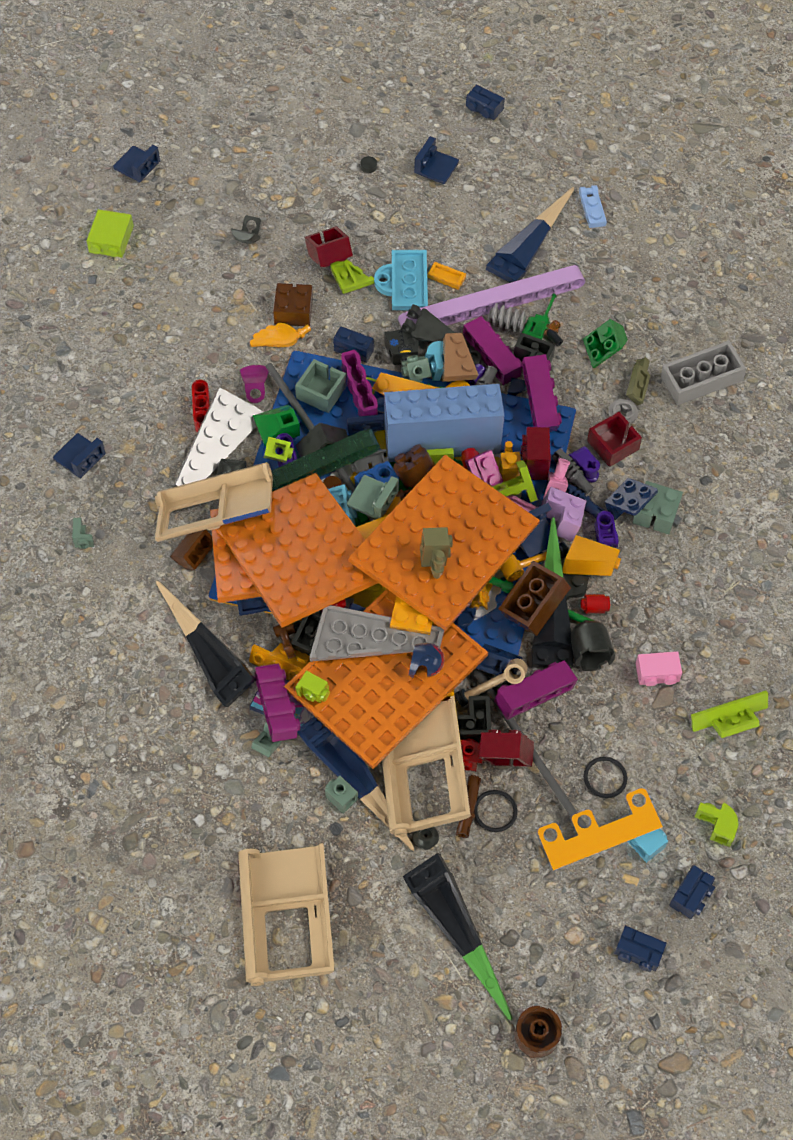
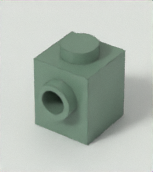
M341 776L336 780L332 779L325 787L326 798L343 814L358 801V792Z

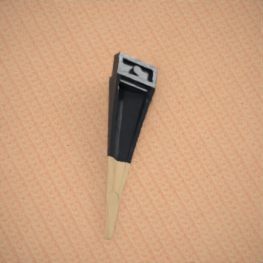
M156 581V585L194 651L213 693L223 706L228 708L256 681V678L219 638L161 582Z

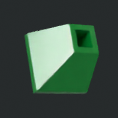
M609 319L583 338L593 368L599 366L624 347L628 339L623 325Z
M289 405L253 415L264 446L267 445L268 437L276 438L282 433H287L292 438L300 436L299 421L294 409Z

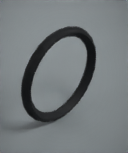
M598 757L590 761L584 770L583 776L589 791L601 798H612L619 795L625 789L628 780L624 766L611 757ZM600 761H609L616 764L623 774L622 786L611 794L600 793L593 789L588 781V772L592 765Z
M489 790L482 793L477 798L474 809L476 822L483 829L490 832H502L510 828L516 821L518 813L514 799L501 790ZM498 794L511 802L513 816L508 824L503 827L493 828L485 825L480 820L477 809L484 797Z

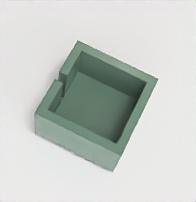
M313 359L295 385L296 399L329 413L347 387L346 373L331 367L330 380H328V365Z
M646 481L645 484L657 488L658 493L634 516L633 524L649 528L652 517L656 516L653 530L670 534L683 492Z

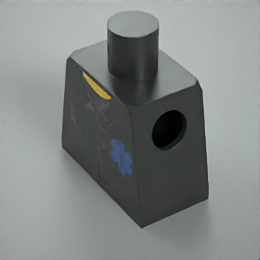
M401 330L384 332V344L393 365H401L403 367L402 361L407 360V357L418 356L419 340L412 338L411 333H405Z

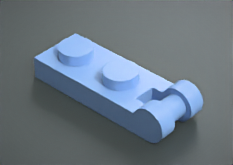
M592 185L590 188L585 186L579 187V195L589 228L606 226L607 221L597 185Z

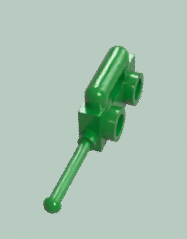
M555 293L551 295L552 297L543 316L536 314L535 317L530 316L522 333L541 340L543 339L545 331L548 330L547 326L550 325L548 313L554 299L557 297Z

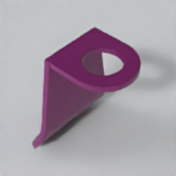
M249 365L241 368L240 374L245 384L246 398L252 403L261 402L265 397L264 384L269 371L264 365ZM258 389L261 395L259 398H252L250 391Z

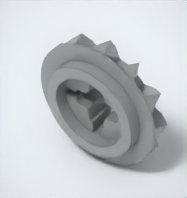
M619 399L611 403L608 410L609 417L620 412L621 408L626 413L625 418L629 424L635 422L638 416V409L633 402Z

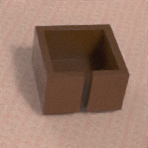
M277 283L273 309L274 325L285 323L290 326H310L313 305L312 285L296 284V287H293V284Z

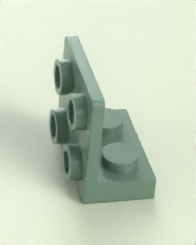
M364 475L348 500L347 506L375 519L383 517L399 491V479L391 476L388 482L383 483Z

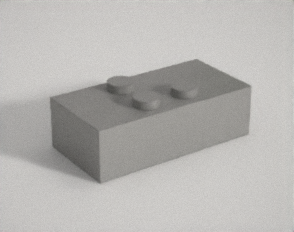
M726 341L663 365L661 379L676 405H680L744 381L746 367L731 342Z

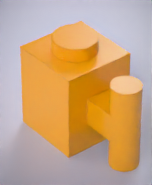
M511 441L505 443L504 453L500 454L499 467L503 481L520 476L516 462L521 461L520 452H513V443Z

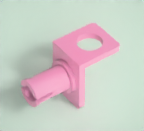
M559 458L555 472L549 471V482L543 499L550 487L566 492L568 482L565 475L570 465L568 460Z

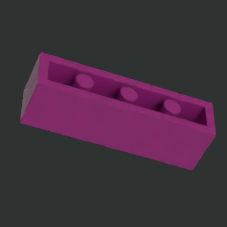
M480 316L463 325L465 340L481 353L482 361L487 367L493 366L497 369L495 377L503 386L511 381V377H521L522 362L512 354L510 347L503 343L500 335L494 332L488 321H485Z
M546 354L524 357L522 368L533 426L549 427L550 432L557 431L562 420L561 414L557 413L556 408L558 406V398L553 393L555 388L554 379L550 378L551 362L547 360Z
M565 660L559 663L554 662L542 671L536 670L518 684L503 685L497 690L498 693L494 702L508 720L573 690L578 678Z

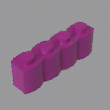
M352 350L342 353V372L346 373L347 386L353 394V403L358 408L359 417L378 415L377 399L372 394V387L366 379V371L361 365L358 352Z
M279 663L255 667V682L272 742L297 738V731H300V722L298 718L295 719L294 717L295 705L289 699L291 694L284 687V681H286L285 670L280 668Z

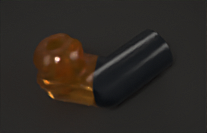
M553 320L548 325L546 334L558 347L563 343V339L558 335L561 325L557 320Z

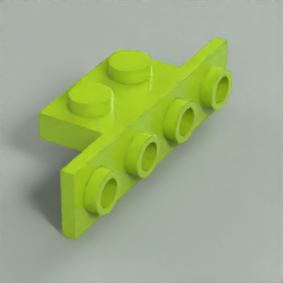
M765 690L691 714L692 731L696 732L713 726L719 736L725 738L759 727V719L754 712L768 708V692Z

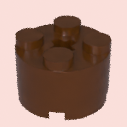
M418 444L405 454L400 453L395 457L396 463L393 470L406 489L408 487L413 489L436 464L427 450Z
M532 1006L524 1010L515 1028V1040L518 1047L531 1058H541L550 1055L557 1048L562 1034V1024L558 1015L553 1010L540 1006ZM535 1028H536L538 1031L542 1030V1031H543V1032H542V1035L535 1034V1033H534Z

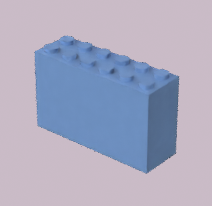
M500 384L384 392L385 440L389 462H396L394 459L400 453L405 454L418 444L426 450L453 448L454 457H461L462 451L467 448H475L479 454L487 450H492L493 454H500L504 424Z

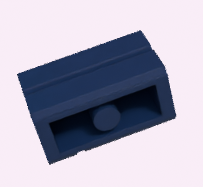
M477 84L467 94L466 107L470 111L482 114L485 118L495 120L504 109L505 98Z
M340 326L334 336L333 347L335 352L342 354L355 350L358 352L361 361L367 363L374 351V338L342 326Z
M692 865L669 906L681 912V914L689 919H692L695 914L699 916L706 905L702 903L705 896L710 898L716 888L712 885L715 877Z
M625 925L614 954L618 955V959L625 963L632 961L639 964V968L646 972H651V970L656 972L667 943Z

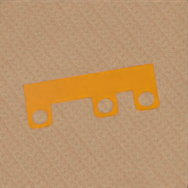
M640 788L628 793L626 800L633 814L601 827L598 826L591 810H584L574 814L572 822L578 836L568 840H564L561 830L556 823L539 828L538 835L552 869L561 868L662 828L661 821L647 791L644 788ZM635 794L644 795L646 802L643 806L637 807L632 803V797ZM587 815L590 817L591 825L588 828H581L578 825L577 821L580 816ZM552 828L556 830L557 838L555 841L548 842L545 840L544 832L546 829Z

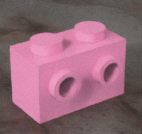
M678 651L638 654L635 664L639 685L654 686L660 683L672 685L680 681L682 669Z

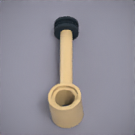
M512 659L504 673L468 691L461 689L455 692L458 703L464 707L468 704L469 696H477L505 681L512 684L522 682L527 673V665L521 659ZM511 668H518L521 674H513Z

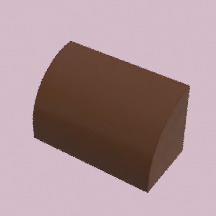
M207 530L187 534L170 557L182 567L195 570L213 547L212 535Z

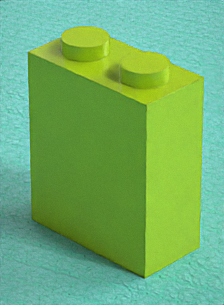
M98 209L86 240L89 253L123 258L134 227L132 215Z

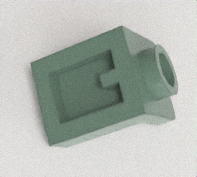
M73 518L72 539L75 548L86 549L94 547L92 534H87V527L83 525L82 519Z

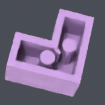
M550 487L541 506L549 503L552 510L546 515L548 516L547 518L552 519L554 517L555 521H557V536L572 542L581 527L586 500Z

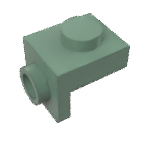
M266 722L263 732L252 742L251 748L269 758L281 745L282 741L272 742Z

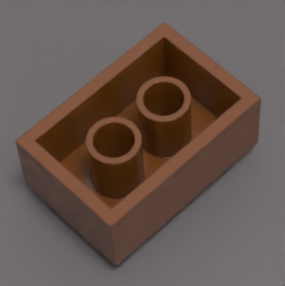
M532 561L498 609L507 619L537 636L571 587L563 577Z

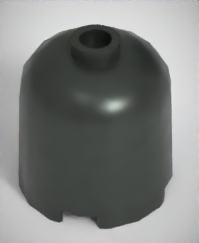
M585 620L574 627L571 632V644L577 667L581 666L583 671L600 670L601 665L607 662L609 665L612 664L615 660V652L608 630L604 624L598 621Z

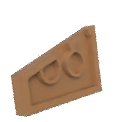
M445 334L443 338L444 374L442 382L477 379L478 372L463 334Z

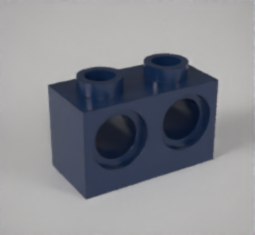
M484 643L483 648L488 652V656L476 668L498 676L504 673L512 659L522 660V657ZM511 668L512 673L517 675L518 668Z

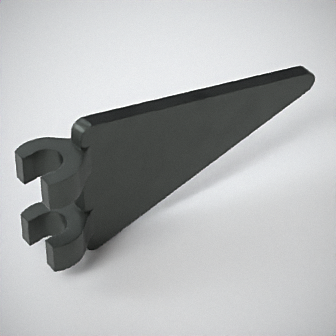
M412 304L406 316L411 319H417L416 324L411 319L406 318L405 323H403L400 329L405 333H411L412 338L430 343L443 341L445 334L455 333L427 309L423 308L421 310L414 304ZM466 342L469 350H475L473 346Z

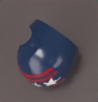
M433 643L415 644L408 676L414 677L418 667L421 665L426 666L428 671L427 677L438 674L445 662L442 650Z

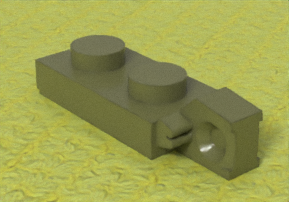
M646 357L637 359L626 394L636 405H641L644 402L650 374L648 373L650 360Z

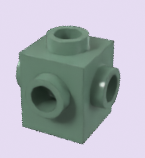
M413 355L407 357V360L402 361L401 374L403 378L422 382L423 378L431 376L428 358Z

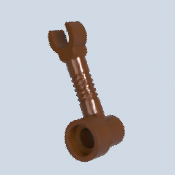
M293 623L283 628L280 624L274 626L275 635L277 638L281 637L288 659L295 657L296 655L289 635L296 633Z

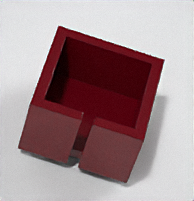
M337 226L322 231L325 242L323 244L319 232L304 237L309 257L320 267H328L334 262H342L353 256L349 236Z
M620 412L589 428L587 442L609 467L638 451L642 441L641 435L633 426L629 427V422Z
M526 427V435H522L520 455L527 465L531 480L548 479L551 461L549 427Z
M490 729L489 733L481 732L479 758L492 766H511V759H514V767H532L534 742L528 736L523 735L521 731L509 730L508 733H501L500 730Z

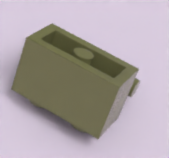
M448 527L423 528L420 543L421 566H431V572L436 579L440 578L443 574L447 558L451 556L450 547L453 545L452 535H448Z

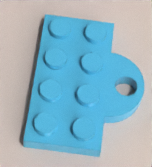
M392 250V264L383 265L375 272L374 285L381 294L392 296V310H409L412 304L417 305L419 308L428 306L427 250ZM385 278L387 281L381 282L379 279Z

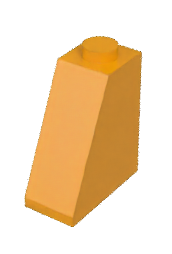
M576 535L565 558L562 571L564 574L611 576L614 569L618 570L621 562V558H618L620 550Z

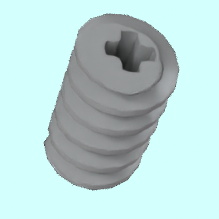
M496 303L491 308L487 321L489 323L492 321L493 326H497L499 323L500 328L506 325L507 330H510L513 326L514 332H517L520 328L521 333L526 324L527 316L525 310L519 315L518 309L512 313L511 307L505 311V305L498 309V303Z

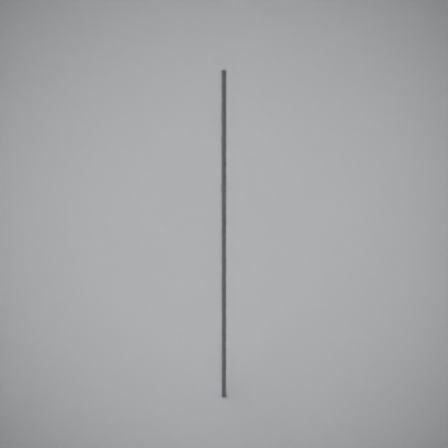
M268 363L266 365L267 370L310 432L314 428V424L273 364ZM328 455V460L349 491L351 490L353 493L356 486L337 458ZM366 515L370 521L376 520L375 518ZM475 668L472 671L480 684L488 681L480 669ZM493 688L487 690L486 693L490 696V699L511 730H519L525 735L514 718L507 720L494 702L497 695ZM534 749V764L572 818L578 812ZM579 817L578 825L581 828H588L583 819Z

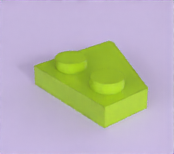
M349 260L337 261L330 265V270L343 294L374 284L372 276L368 277L365 275L362 269L354 266Z

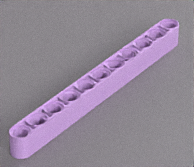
M573 265L420 309H427L445 325H451L489 314L491 308L496 303H498V309L502 305H505V309H508L509 307L550 297L553 293L557 295L578 289L585 284V279L579 267ZM404 312L398 317L401 327L405 323L406 318L411 319L406 316L408 312ZM411 319L416 324L417 319Z

